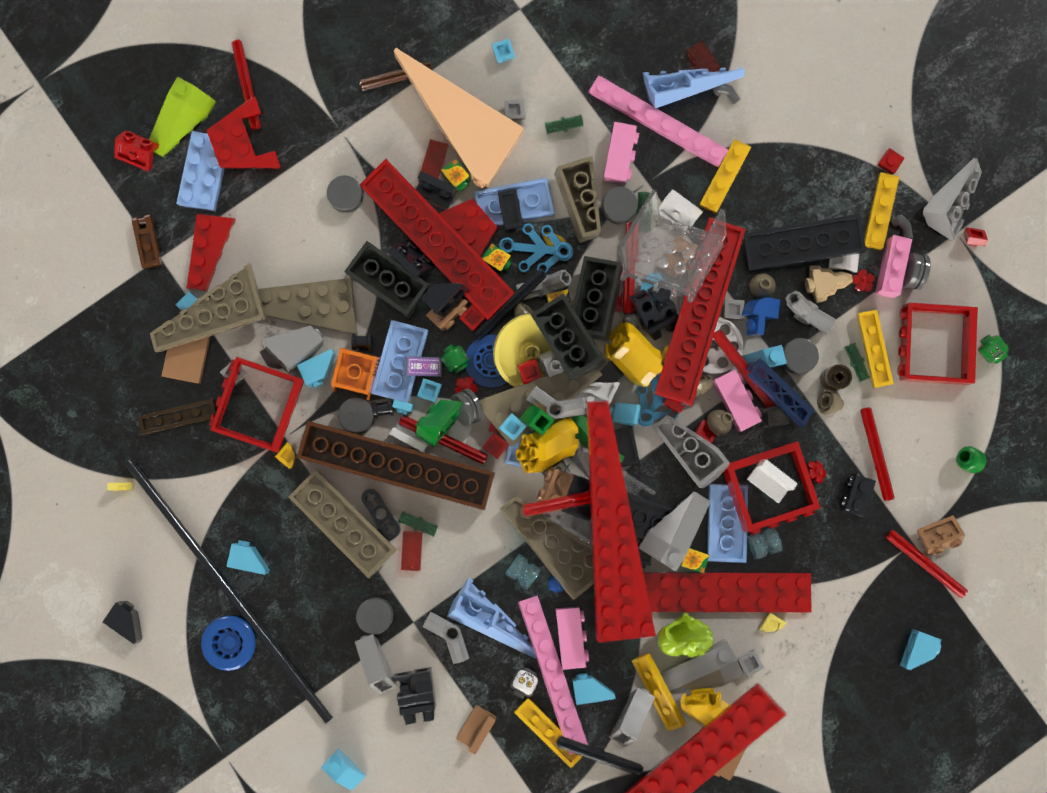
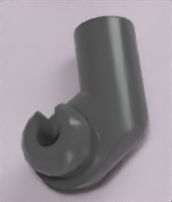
M723 84L713 88L715 95L726 94L732 104L740 100V97L731 85Z
M903 215L892 217V225L902 228L903 237L913 239L911 223Z
M265 349L260 351L268 367L282 369Z

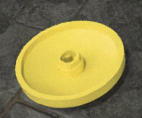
M524 314L510 320L500 330L494 343L493 358L496 369L501 377L510 385L517 387L524 383L516 365L535 358L542 377L547 376L542 371L537 355L552 349L531 314Z

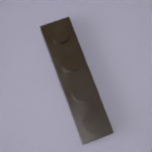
M208 399L138 416L141 435L210 420L212 414L216 415L217 412L215 399Z

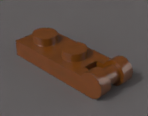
M147 214L143 218H132L141 267L147 269L163 265L152 214ZM146 225L147 228L141 229V226Z

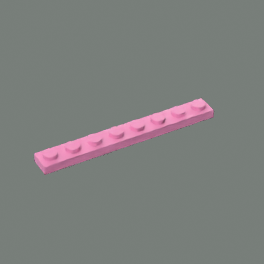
M601 76L597 77L589 90V94L717 168L728 151L723 146Z
M538 596L520 601L518 604L562 735L588 745Z

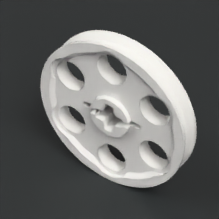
M719 317L715 331L719 330L722 325L728 326L730 332L726 336L730 342H735L738 345L737 351L742 356L743 339L740 331L732 322ZM717 346L716 351L714 348L709 349L707 355L709 363L707 366H704L703 373L721 374L733 368L734 365L722 349ZM721 357L725 358L728 362L725 368H721L717 364L718 359Z

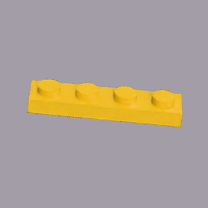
M737 139L733 140L699 206L714 214L717 213L751 149L750 146Z
M882 172L878 176L864 238L866 247L877 250L884 248L899 176Z
M871 310L856 314L872 387L877 388L894 384L878 311Z
M647 653L634 658L632 663L646 690L655 697L653 704L667 731L682 728L686 722L651 654Z
M527 697L514 711L570 768L582 757L575 753L569 754L567 750L557 747V738L563 736L560 728L531 699Z

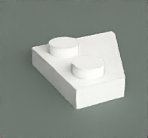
M594 382L573 399L583 397L586 409V402L606 400L610 405L620 383Z

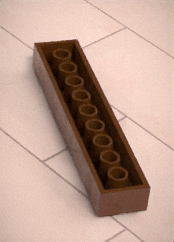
M311 421L306 423L296 457L301 460L481 510L486 509L495 477V472Z

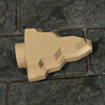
M820 265L809 266V278L805 279V288L807 293L813 294L817 304L826 301L827 297L834 295L837 289L845 288L852 283L853 278L851 274L845 272L834 273L830 268L822 269Z

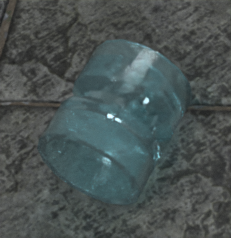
M775 528L763 530L762 534L756 533L747 536L750 550L756 560L766 557L767 553L775 554L783 550L780 537Z
M519 553L505 574L513 580L518 579V583L527 590L541 569L533 563L528 564V559Z

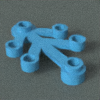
M526 223L523 226V232L529 235L536 245L514 243L511 238H503L499 244L500 249L508 254L513 251L534 252L527 260L519 263L518 268L523 273H527L530 270V266L545 254H554L545 263H540L537 266V270L542 265L546 266V274L549 268L559 260L567 261L573 256L572 246L567 242H561L553 233L550 225L543 226L541 232L543 236L551 240L555 247L547 246L534 231V226L530 223ZM527 226L532 227V231L529 233L525 231ZM550 228L551 232L549 234H545L544 229ZM506 243L511 244L510 249L504 248ZM564 248L567 249L566 255L560 253ZM524 263L528 265L526 270L521 269V265Z
M660 374L657 375V379L651 380L653 402L649 407L646 396L648 387H644L646 390L644 394L639 392V388L643 386H638L636 389L641 405L638 424L643 427L652 425L654 420L663 419L666 415H669L670 411H673L669 409L667 412H655L659 406H663L662 403L665 400L664 397L654 394ZM643 414H647L649 416V419L647 421H644L642 419Z

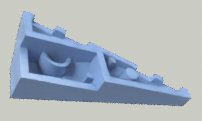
M739 67L736 70L726 71V68H720L719 72H709L708 69L679 70V72L672 74L660 71V75H649V72H644L643 79L649 101L654 108H658L744 77L745 69Z
M468 578L454 599L447 617L536 658L533 646L528 641L529 637L526 634L522 635L515 628L516 624L496 604L493 605L485 597L486 593L483 590L479 591L472 584L473 580Z

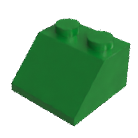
M440 400L436 405L432 404L427 411V416L425 418L421 417L416 423L417 430L415 435L434 448L455 424L462 403L453 400Z

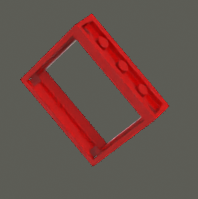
M907 303L903 305L900 309L902 326L899 329V337L901 338V345L898 348L900 364L897 368V374L900 376L899 381L957 385L975 384L978 307ZM912 312L963 315L961 378L910 375Z
M236 357L235 360L232 359L231 365H229L228 370L231 371L229 378H225L223 382V395L217 399L215 407H218L216 415L212 414L210 418V430L278 453L304 380ZM242 365L294 382L273 443L221 426Z
M798 441L731 462L723 472L743 532H750L751 535L761 532V528L768 526V529L780 525L779 522L786 520V523L795 521L797 516L802 514L804 517L815 514L814 510L821 508ZM791 452L809 505L752 524L734 470Z

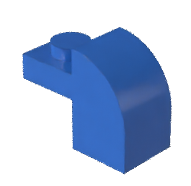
M761 298L752 300L745 305L742 315L748 316L746 323L747 336L764 335L765 320L778 319L779 299Z

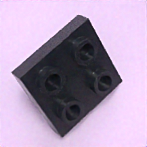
M410 239L392 246L388 251L395 258V261L406 268L415 278L433 270L436 266Z

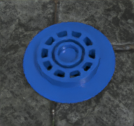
M485 335L480 340L476 339L466 352L469 357L468 366L466 367L467 373L474 378L477 384L484 387H499L507 383L499 374L494 363L493 348L497 335ZM478 364H481V369L478 368Z
M222 616L212 621L206 627L201 640V648L205 659L213 667L223 671H232L243 667L253 656L256 644L255 635L250 625L236 616Z

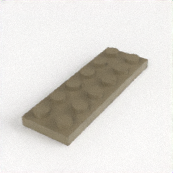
M315 469L289 496L305 515L368 578H371L397 551L318 470Z

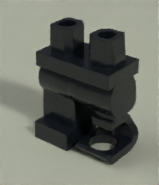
M664 282L650 287L647 291L643 289L629 297L637 312L642 329L653 340L661 338L662 333L660 329L664 327L668 332L674 331L678 318L675 304L670 299L671 289ZM652 296L656 298L658 305L655 306Z
M432 668L415 669L413 673L408 671L394 674L393 680L400 682V692L397 693L400 716H403L405 724L416 723L415 713L421 712L425 722L433 721L436 699ZM412 675L416 690L410 689V680L412 678Z

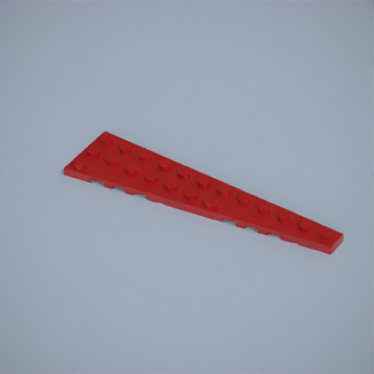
M606 400L586 402L596 640L598 642L654 637L656 633L609 403Z

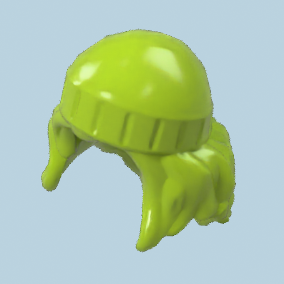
M683 613L681 617H678L671 624L660 629L658 645L666 655H684L693 658L704 655L712 647L714 642L713 632L709 630L708 625L700 622L699 619H694L688 613Z

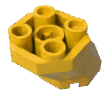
M625 322V324L619 323L609 335L611 342L610 344L606 343L604 347L605 356L612 360L632 383L637 386L647 387L650 381L662 371L663 365L661 364L660 350L654 348L634 325Z
M560 418L554 420L543 436L537 432L523 434L518 446L519 449L516 450V459L519 460L524 472H542L562 459L574 456L579 446V439H575L578 427L572 418Z
M712 688L694 689L689 696H687V693L683 694L680 701L681 709L702 728L729 707L722 699L721 692L717 691L716 694Z

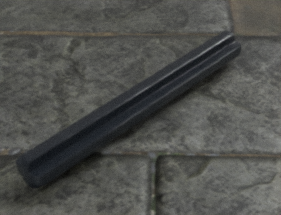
M538 269L489 320L486 319L474 330L473 334L479 340L482 339L547 277L546 273L542 269Z
M564 736L557 738V747L638 776L642 774L644 769L639 763Z

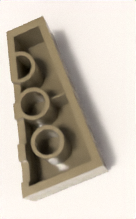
M593 156L558 166L554 173L579 244L596 239L601 233Z

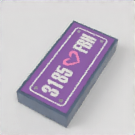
M404 356V376L441 377V357Z

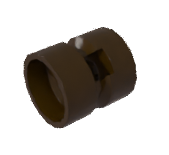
M834 365L822 372L820 377L821 384L825 389L831 388L835 391L844 389L850 385L852 373L845 365Z

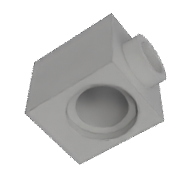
M552 350L537 355L542 371L548 377L564 372Z

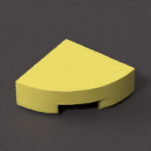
M133 482L107 483V490L109 491L133 489Z
M768 612L759 629L766 632L782 629L786 622Z

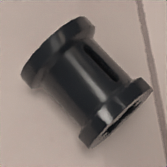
M352 334V350L368 349L372 351L373 335L357 336Z
M392 399L381 403L372 402L375 419L385 415L394 416Z

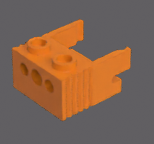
M340 348L339 359H337V366H335L331 386H333L332 391H337V387L366 394L368 396L366 400H371V391L381 358Z

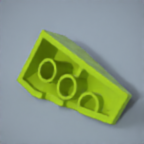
M177 77L167 94L149 138L152 142L159 144V148L154 153L164 157L180 143V139L187 133L190 134L199 122H203L208 117L216 101L194 85Z

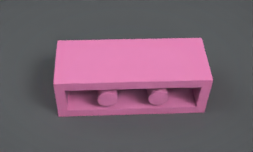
M614 122L603 182L625 186L626 181L631 179L632 169H629L630 162H634L636 151L632 149L633 144L638 142L639 133L636 132L637 126Z
M893 235L886 240L875 291L876 295L889 298L901 295L912 239Z
M735 369L713 380V385L727 412L732 415L733 424L737 432H741L761 422L760 417H762V414L757 406L754 407L751 401L753 396L748 389H745L743 385L744 379L741 373H737Z
M579 606L556 608L562 670L586 667V662H589L588 650H584L583 642H587L586 630H582L581 622H585L584 611H580Z

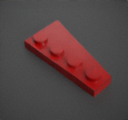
M197 214L187 289L208 291L218 260L221 259L224 245L229 239L232 226L235 224V218Z

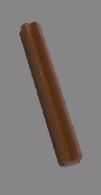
M430 62L423 63L424 66L432 70ZM400 69L361 79L359 83L364 91L409 78L404 70Z

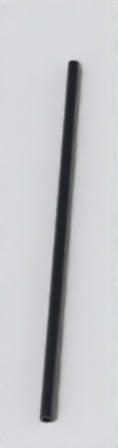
M134 460L127 461L124 465L244 620L250 625L254 633L325 724L333 718L330 712Z

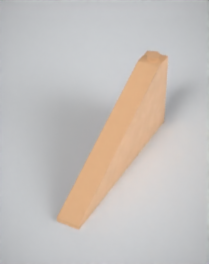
M395 48V58L469 176L474 180L473 183L479 188L485 187L488 189L524 134V128Z

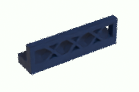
M761 358L749 363L746 367L748 371L747 376L800 428L804 427L814 409Z

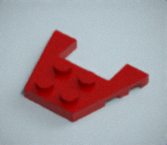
M255 96L206 130L220 168H281L275 151L259 156L254 154L243 120L261 115Z
M473 198L439 213L480 257L498 229L497 225Z

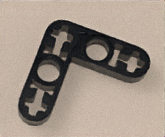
M374 489L365 490L362 494V502L379 528L377 530L390 542L400 534V525L380 494ZM367 493L375 494L374 501L376 503L380 501L381 505L376 506L372 510L371 506H374L371 501H366V498H368ZM379 508L386 510V517L384 519L376 517V511ZM389 517L392 519V521L388 522L390 526H396V529L394 530L395 535H393L392 533H387V530L389 528L386 524H384V526L381 525V523L387 521Z

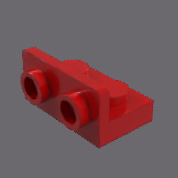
M124 131L115 138L114 158L149 172L153 168V153L159 148V144L135 135L132 132Z

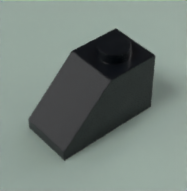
M460 283L434 284L425 290L421 299L435 314L443 317L469 289Z
M128 601L116 602L102 623L132 644L141 642L142 632L138 611Z

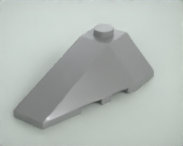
M973 158L942 187L923 209V216L927 225L950 240L956 238L964 223V220L961 219L963 212L969 209L970 193L975 192L982 173L977 158Z
M666 415L653 426L699 488L704 489L730 465V462L719 448L671 416Z
M693 491L670 514L663 517L662 521L648 530L638 548L677 571L691 546L711 501Z
M724 639L712 645L704 655L693 658L689 657L660 672L670 692L726 684L743 675L729 643Z

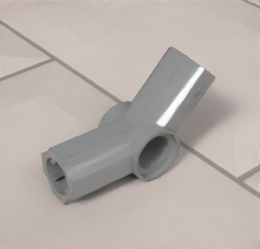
M560 270L547 275L522 301L536 297L545 298L547 297L546 294L554 293L570 286L572 281L571 275L566 270ZM524 283L516 285V288L519 289Z
M794 291L787 295L785 299L787 306L795 313L794 318L807 325L810 324L825 334L830 331L835 323V318L819 310L816 304L807 300L800 292Z
M536 386L526 399L529 403L542 409L554 420L585 415L583 397L556 401ZM553 405L558 406L560 414L552 415L549 408Z
M430 612L423 628L446 640L453 664L470 659L461 627ZM455 628L458 632L457 637H450L447 633L448 629Z

